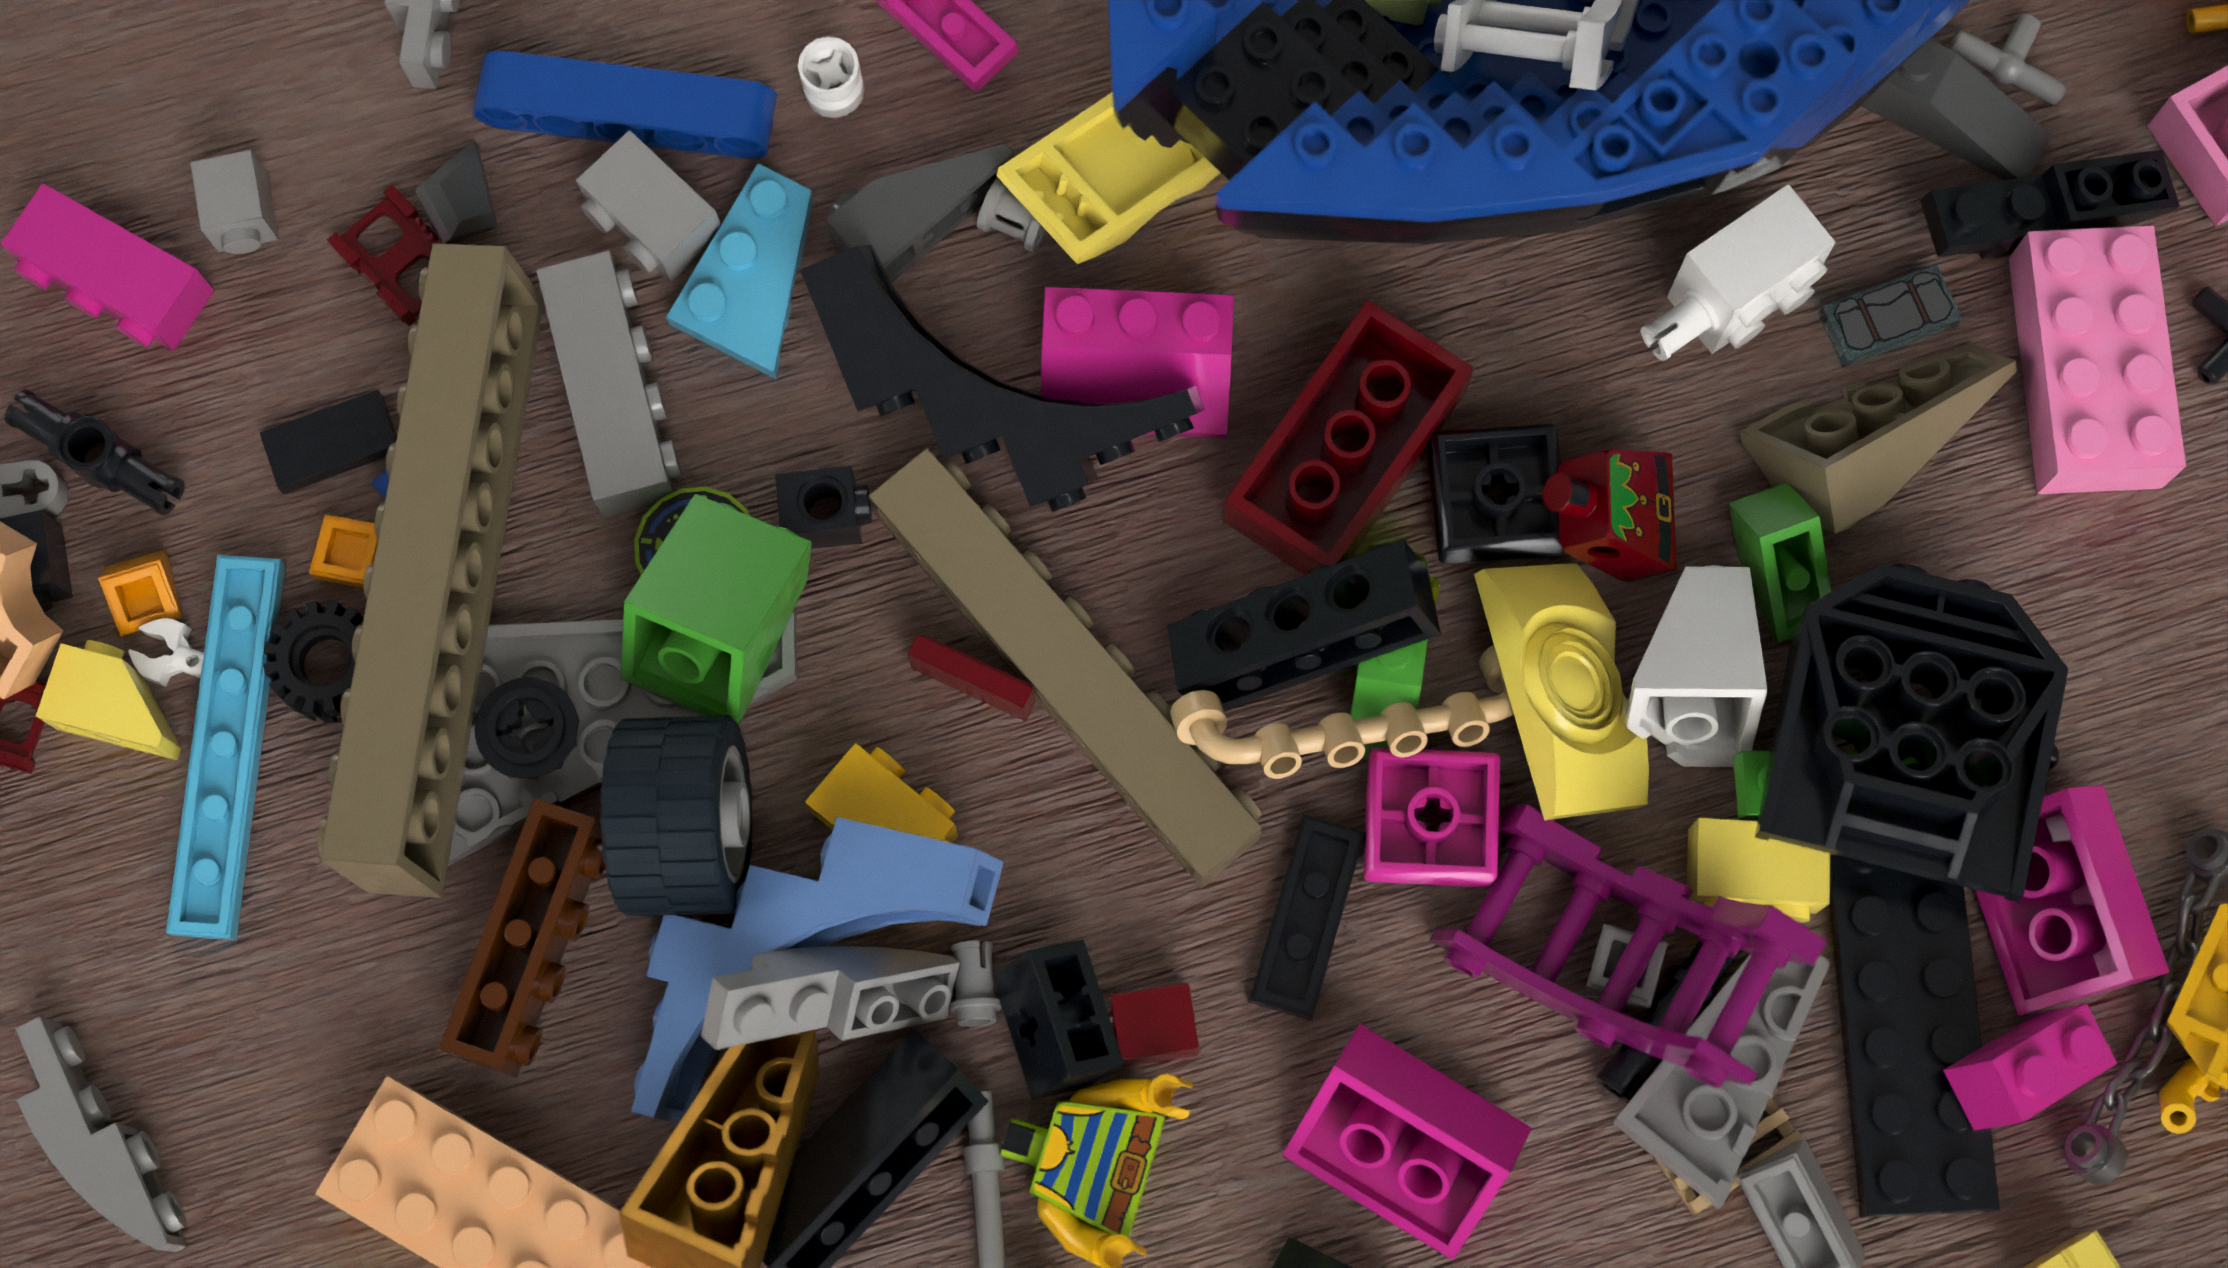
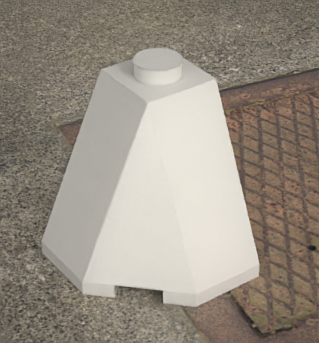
M1719 565L1685 567L1633 678L1626 713V727L1642 739L1651 735L1665 744L1667 756L1683 767H1734V755L1741 751H1752L1767 693L1750 567H1723Z

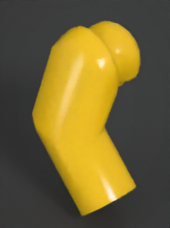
M2193 1059L2186 1060L2158 1094L2162 1124L2172 1133H2186L2194 1127L2196 1122L2194 1108L2196 1095L2208 1102L2220 1098V1085L2205 1077Z

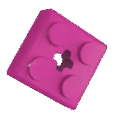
M1389 747L1372 748L1367 760L1364 879L1368 882L1491 887L1498 875L1500 756L1497 753L1422 749L1419 753L1409 757H1396L1391 753ZM1427 803L1436 804L1438 815L1448 817L1449 822L1441 823L1437 832L1427 831L1425 823L1415 819V815L1422 814Z

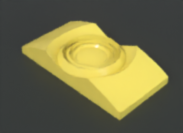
M1110 93L1000 166L996 176L1074 262L1080 264L1126 242L1159 211L1175 200L1201 190L1221 172L1191 144L1185 143L1182 140H1179L1172 148L1161 146L1152 135L1145 141L1139 138L1128 125L1123 129L1115 118L1113 93Z
M1577 563L1487 568L1475 573V581L1544 821L1637 809L1647 805L1649 786L1647 738H1640L1626 727V713L1629 700L1623 694L1621 677L1615 665L1616 621L1594 584Z

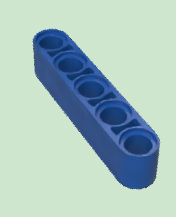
M491 51L487 52L483 57L473 116L486 125L505 130L616 143L630 130L647 147L757 159L766 156L768 152L777 93L764 84L749 80L518 52Z

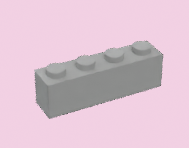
M609 250L536 269L593 501L603 518L652 506L660 498L675 492L672 478L682 476V471L673 440L662 442L657 421L666 419L667 412L658 382L647 384L643 364L653 361L644 326L633 327L628 307L638 305L639 303L631 273L628 268L618 271Z

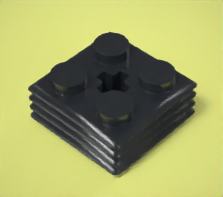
M1537 424L1436 431L1432 433L1428 446L1437 552L1441 563L1560 556L1564 553L1559 541V513L1549 510L1543 502L1545 483L1552 475L1557 473V469L1561 464L1556 425ZM1490 483H1500L1502 493L1512 494V496L1507 498L1504 505L1494 504L1492 498L1484 496V494H1487Z

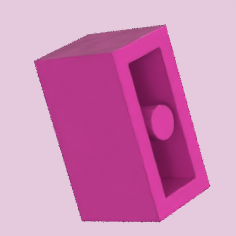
M2087 1003L2037 1013L1943 1071L1973 1130L2023 1123L2116 1065L2117 1062Z

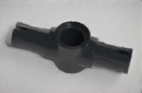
M27 389L20 391L14 400L22 404L23 408L29 411V413H24L11 404L8 406L5 413L6 424L18 428L48 446L47 451L49 455L66 464L89 485L97 488H106L112 492L122 490L163 516L169 514L176 505L167 500V497L160 492L164 491L178 500L182 497L185 490L183 480L169 475L142 459L141 451L138 448L122 440L101 419L92 416H82L75 412L66 414ZM105 442L103 453L96 460L85 463L87 451L93 445Z

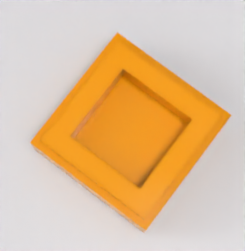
M325 514L309 574L316 580L364 589L365 572L370 564H374L378 538L375 532V524Z

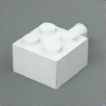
M1787 184L1686 254L1667 295L1674 308L1641 328V335L1645 344L1649 348L1657 342L1659 347L1653 350L1652 353L1662 361L1667 360L1671 357V354L1697 336L1711 354L1729 342L1735 349L1743 346L1763 330L1765 324L1762 320L1777 309H1780L1786 315L1798 308L1813 295L1815 291L1811 285L1828 270L1824 262L1836 242L1792 187Z

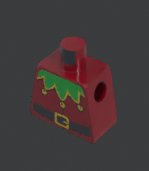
M1609 449L1561 462L1557 473L1552 475L1545 483L1543 502L1549 510L1559 513V541L1564 552L1623 582H1631L1677 570L1672 454L1667 452Z

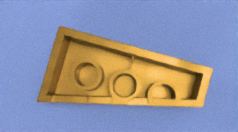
M816 1030L728 1048L619 1213L627 1257L652 1268H760L820 1074Z

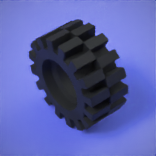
M328 600L327 607H322L317 601L305 603L307 607V612L301 614L296 608L287 612L286 616L291 620L287 626L283 627L278 622L274 625L271 632L277 639L275 644L265 642L263 653L270 658V663H263L264 673L272 680L269 686L273 692L294 711L313 721H316L318 717L325 723H337V716L341 715L340 709L343 694L347 688H351L356 663L352 654L353 636L356 628L363 625L364 617L352 607L348 606L346 609L336 601ZM333 639L345 643L350 654V662L345 674L330 684H316L309 681L304 671V661L308 651L315 644L324 640Z

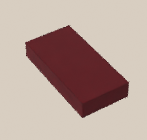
M917 634L907 654L913 670L1025 722L1036 703L1032 684L924 634H921V636Z

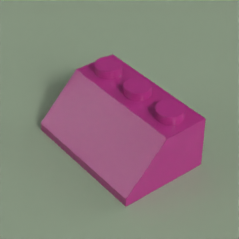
M1045 287L1041 395L1056 399L1100 404L1148 400L1196 386L1205 410L1190 416L1193 429L1176 436L1227 438L1234 295ZM1152 431L1144 435H1155V432Z
M2104 785L2066 788L2043 797L2024 896L2017 903L2005 900L2003 896L1975 890L2018 1016L2103 994L2170 973Z
M1359 1024L1282 1156L1449 1259L1454 1260L1510 1174L1532 1127Z

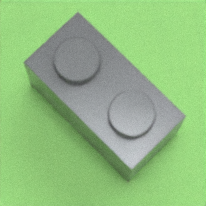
M630 130L576 179L586 201L580 208L588 219L605 234L613 228L628 242L623 246V249L644 272L650 274L656 268L671 283L708 248L721 226L716 210Z

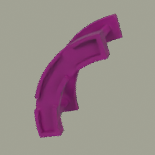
M1531 806L1503 807L1499 814V834L1509 839L1506 848L1510 854L1466 933L1460 929H1435L1430 940L1448 951L1444 960L1453 968L1473 978H1479L1481 972H1484L1519 993L1578 1022L1575 1030L1603 1047L1610 1048L1614 1040H1617L1654 1057L1681 1066L1694 1078L1715 1088H1721L1725 1080L1751 1085L1757 1072L1730 1056L1775 969H1784L1787 962L1815 965L1827 941L1772 905L1746 903L1718 896L1713 907L1691 901L1689 899L1693 891L1685 884L1664 877L1639 865L1633 876L1599 861L1598 859L1603 852L1602 847L1553 820L1544 821L1543 814ZM1544 860L1573 876L1574 879L1571 885L1575 888V891L1530 971L1488 946L1532 866H1541ZM1609 896L1638 909L1637 916L1641 921L1595 1003L1555 984V981L1598 902L1606 903ZM1677 926L1700 935L1699 940L1703 945L1659 1027L1621 1014L1664 933L1671 934ZM1739 949L1749 952L1751 957L1707 1039L1686 1035L1726 958H1735Z

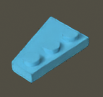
M758 163L666 316L669 325L777 380L781 361V345L785 327H788L792 308L791 297L797 268H800L814 201L812 191Z

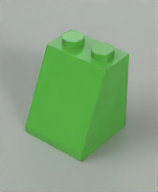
M694 494L624 601L621 680L707 716L728 715L739 725L807 583L812 541L796 535L787 528L775 527L741 513L731 505L717 503Z

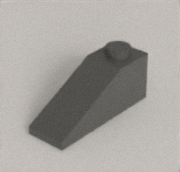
M1931 39L1861 105L1867 110L2003 180L2029 177L2052 136L2051 133L1957 52Z
M1002 144L873 179L859 191L856 189L849 190L834 203L830 210V216L825 219L831 242L841 252L858 245H872L892 283L982 206L987 192L995 179L998 178L996 176L998 168L1015 157L1014 151L1007 144Z

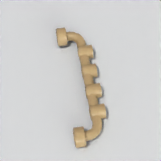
M1494 645L1489 647L1479 660V667L1489 689L1499 693L1492 697L1477 699L1476 695L1471 692H1459L1451 695L1442 705L1415 709L1411 703L1399 702L1388 706L1378 716L1353 720L1350 714L1339 712L1326 716L1317 726L1291 730L1288 725L1283 723H1272L1262 727L1254 736L1246 738H1230L1222 734L1227 726V718L1220 698L1211 691L1199 690L1187 693L1180 697L1170 710V716L1177 736L1182 742L1197 745L1206 755L1223 763L1251 764L1261 762L1265 774L1274 779L1285 778L1294 774L1302 764L1300 755L1324 751L1329 765L1335 768H1345L1354 765L1362 759L1365 754L1363 744L1387 741L1389 749L1394 756L1409 757L1419 753L1426 746L1428 741L1426 734L1446 730L1449 731L1454 744L1457 746H1473L1483 741L1489 734L1490 727L1488 723L1509 718L1514 713Z

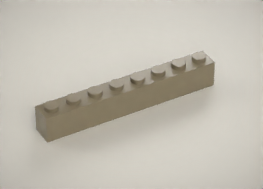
M926 448L869 495L874 514L1015 676L1032 684L1036 700L1202 889L1260 840L1262 827L1256 821L1262 816L1260 809L1239 786L1229 791L1214 774L1220 768L1216 760L1202 752L1197 745L1186 744L1178 738L1176 730L1172 726L1171 708L1165 700L1154 690L1145 695L1130 678L1136 671L1126 656L1113 643L1103 648L1088 631L1094 626V623L1082 606L1071 596L1064 601L1057 596L1047 584L1053 577L1043 562L1031 550H1027L1021 555L1006 538L1012 531L998 511L989 503L980 508L967 494L966 491L971 487V484L960 468L950 458H946L940 463L929 449Z

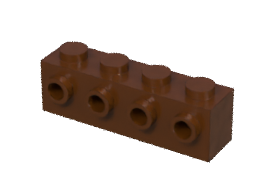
M534 798L439 1049L454 1057L516 1078L522 1064L529 1066L532 1063L542 1039V1028L536 1027L545 1001L553 1003L556 1000L565 978L566 967L561 965L560 961L568 940L576 941L579 938L587 920L589 905L583 903L589 884L592 878L599 880L606 869L602 850L601 824L596 818Z

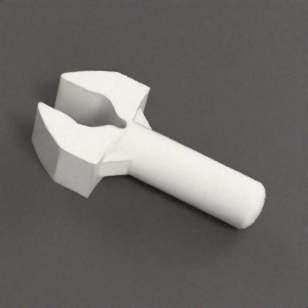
M162 618L148 622L138 628L145 635L159 640H166L167 646L173 651V655H163L154 659L129 649L130 658L141 676L150 682L164 687L167 686L171 676L181 672L201 678L204 652L191 647L188 637L192 629L186 624L170 618Z

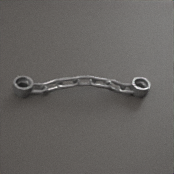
M2202 830L2196 833L2188 842L2186 861L2190 869L2178 899L2180 910L2176 941L2170 946L2165 959L2170 973L2160 976L2159 989L2161 994L2150 1022L2138 1032L2124 1057L2123 1066L2109 1081L2105 1091L2095 1099L2085 1125L2074 1129L2065 1141V1159L2068 1166L2092 1184H2106L2113 1181L2121 1174L2126 1165V1147L2116 1136L2125 1117L2127 1104L2141 1089L2145 1078L2157 1069L2170 1045L2172 1031L2166 1023L2200 950L2204 910L2212 903L2218 887L2228 886V832L2224 830ZM2217 849L2211 857L2207 858L2212 851ZM2197 876L2208 885L2203 898L2197 894H2191ZM2190 913L2194 914L2191 939H2186ZM2178 953L2184 958L2191 957L2182 986L2176 982L2170 983ZM2174 1001L2165 1024H2161L2160 1021L2168 1002ZM2149 1036L2158 1045L2148 1063L2144 1066L2143 1062L2136 1057ZM2127 1076L2133 1078V1082L2123 1094L2116 1091ZM2104 1105L2108 1111L2114 1113L2108 1129L2096 1125ZM2096 1143L2094 1150L2085 1156L2087 1150Z

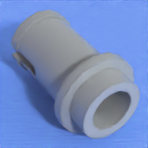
M980 941L959 942L951 946V953L960 964L955 981L956 1001L950 1004V1012L957 1014V1024L960 1026L977 1027L994 1024L997 1021L996 1011L1002 1009L1000 999L995 998L994 980L992 977L993 943L989 941L982 942L981 947Z

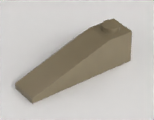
M1968 344L1901 367L1898 380L1869 386L1861 380L1842 387L1844 398L1814 408L1808 399L1789 404L1740 431L1741 443L1772 487L1788 482L1820 516L1821 528L1836 534L1852 528L1859 520L1883 507L2017 372L2016 360Z

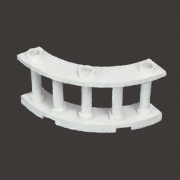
M1455 0L1449 4L1448 14H1441L1438 19L1434 49L1435 53L1442 54V71L1454 72L1461 68L1473 52L1563 63V69L1571 71L1569 87L1596 91L1605 83L1613 70V61L1605 60L1608 51L1622 52L1639 0H1595L1591 7L1586 6L1583 13L1497 2V0Z

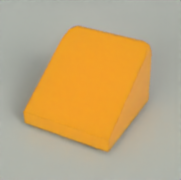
M166 550L156 551L109 565L103 569L98 577L120 636L140 631L138 628L141 625L162 618L177 620L183 617Z

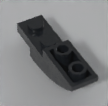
M2162 150L2053 164L2042 175L1935 189L1928 192L1920 200L1937 257L1979 251L1981 259L2012 254L2028 231L2126 227L2172 212L2180 207Z

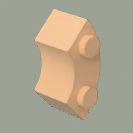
M0 522V697L6 699L36 682L63 630L44 614L33 593L30 566L37 543Z

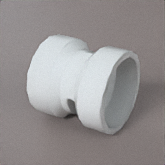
M824 37L814 40L804 48L799 56L798 70L806 101L812 110L823 117L829 118L847 116L856 110L863 100L865 88L857 53L851 45L840 38ZM841 83L839 87L830 89L831 86H836L837 84Z

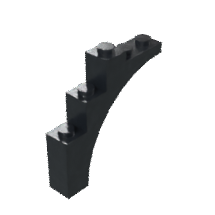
M858 245L800 269L857 411L876 406L880 417L914 404L915 400L911 392L916 390L943 459L962 453L966 464L1000 451L1001 449L996 438L1002 436L1030 507L1048 501L1053 512L1087 498L1083 486L1098 479L1089 456L1096 454L1100 465L1135 452L1131 441L1134 438L1154 431L1158 442L1193 429L1190 416L1205 410L1196 386L1148 400L1099 404L1050 398L1004 383L963 360L921 323L894 289L872 245Z

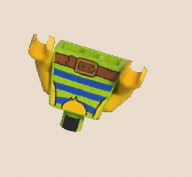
M1170 1074L1160 1075L1154 1080L1119 1078L1078 1089L1071 1096L1069 1102L1058 1101L1049 1129L1016 1118L1011 1119L1003 1142L1001 1156L1037 1167L1029 1192L1038 1199V1217L1066 1251L1101 1268H1121L1125 1255L1133 1251L1146 1257L1147 1250L1129 1237L1165 1123L1164 1116L1153 1113L1157 1112L1180 1120L1186 1119L1190 1111L1173 1107L1172 1096L1176 1089L1180 1087L1193 1088L1191 1081Z

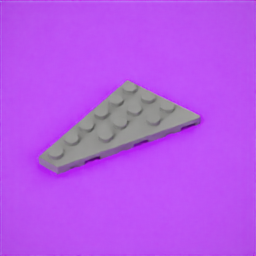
M794 612L785 627L749 705L798 680L797 618ZM623 619L489 625L448 866L523 827L534 798L560 807L601 785L608 741L612 736L614 727L622 719L707 716L621 680ZM535 677L554 683L569 696L580 719L577 734L578 747L573 749L564 760L562 769L552 770L542 775L538 780L508 778L485 761L476 744L475 721L482 703L494 689L505 682L517 678ZM524 705L525 715L522 716V726L512 730V733L508 735L510 737H520L532 753L533 744H535V734L545 730L548 724L537 723L527 710L526 705Z

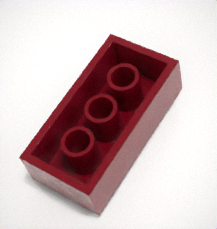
M1367 300L1226 498L1223 522L1304 575L1315 567L1334 565L1350 559L1428 448L1432 433L1442 428L1467 392L1474 367Z

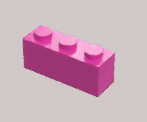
M43 183L0 243L18 261L13 270L21 277L43 290H46L50 283L66 290L68 293L64 299L92 318L97 319L102 311L119 320L115 326L117 330L146 348L154 340L175 351L214 293V289L194 267Z

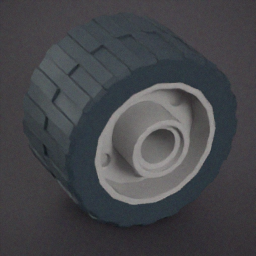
M728 715L622 719L614 727L612 736L608 741L601 788L602 850L608 886L611 889L615 904L623 914L629 916L732 914L737 907V891L745 882L750 866L753 828L750 770L746 746L739 725Z

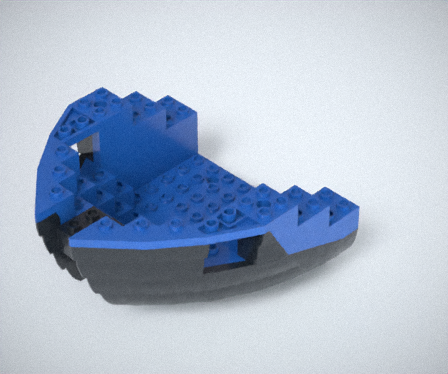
M1108 0L1113 109L1115 118L1123 129L1128 125L1139 138L1145 141L1152 135L1161 146L1172 148L1179 140H1182L1185 143L1191 144L1229 180L1216 193L1215 206L1217 216L1224 225H1232L1242 234H1252L1264 239L1435 244L1558 233L1583 229L1706 192H1710L1712 195L1779 169L1797 151L1812 145L1855 112L1970 0H1639L1622 52L1608 51L1605 60L1613 61V70L1605 83L1596 91L1569 87L1571 71L1564 70L1563 63L1473 52L1461 68L1454 72L1442 71V54L1435 53L1434 49L1435 31L1440 15H1447L1449 4L1455 0H1442L1440 6L1428 4L1424 23L1418 26L1393 21L1387 16L1382 17L1365 0ZM1497 0V2L1582 13L1586 6L1591 7L1594 3L1593 1L1582 4L1581 0Z

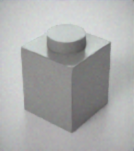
M252 150L190 162L200 228L218 252L225 251L231 254H245L259 249L262 243L279 240L268 172Z

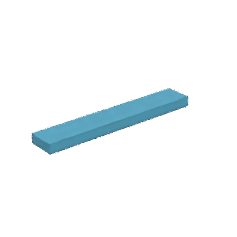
M217 555L166 934L172 936L237 940L270 690L269 684L271 682V679L265 675L263 663H270V658L263 651L265 642L275 644L276 636L271 630L279 621L286 568V563L281 559Z

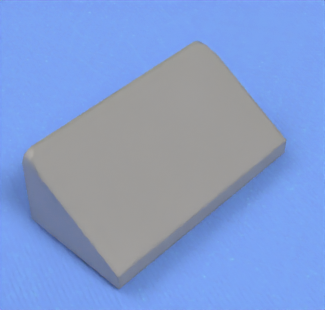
M1805 1139L1787 1145L1737 1174L1736 1177L1784 1268H1861L1865 1252Z

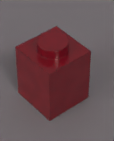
M1189 983L1110 995L1112 1012H1109L1108 1015L1125 1064L1121 1068L1198 1056L1199 1044Z

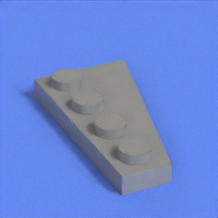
M1751 954L1689 1028L1686 1035L1707 1039ZM1819 955L1815 965L1787 962L1784 969H1775L1730 1056L1757 1072L1751 1085L1725 1080L1721 1088H1715L1694 1078L1683 1067L1663 1060L1613 1122L1616 1127L1718 1210L1725 1203L1734 1177L1743 1157L1748 1151L1757 1130V1125L1782 1074L1791 1048L1801 1031L1828 970L1830 962L1821 955Z

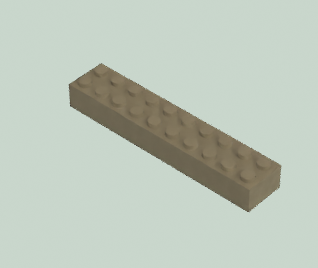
M432 244L429 265L422 269L419 277V295L422 303L418 325L415 324L411 327L408 337V352L411 359L407 383L401 385L397 396V410L400 417L396 443L394 442L389 446L386 456V470L389 477L385 503H381L378 506L375 516V532L378 538L374 564H370L367 567L364 576V594L367 600L363 625L356 628L352 641V654L356 662L351 688L345 690L341 700L340 712L344 725L340 750L333 754L329 765V782L332 788L328 815L322 817L317 831V846L320 852L319 860L367 893L443 897L544 304L543 297L506 246Z

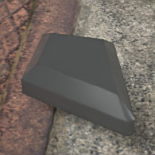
M475 141L470 142L415 189L430 217L432 226L437 230L444 244L490 231L497 225L479 146Z

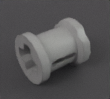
M995 179L981 206L977 219V229L988 232L992 228L1023 241L1026 250L1033 253L1036 252L1047 231L1000 179Z

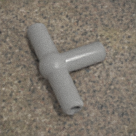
M2022 14L2018 16L2002 50L1964 30L1957 31L1949 44V49L1957 52L1965 60L1989 71L1997 82L2005 85L2014 84L2052 105L2058 104L2066 92V83L2024 62L2041 26L2040 21L2034 15Z

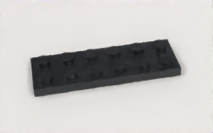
M1830 854L1829 909L1861 1218L1999 1211L2000 1204L1991 1128L1973 1130L1943 1071L1982 1047L1964 887Z

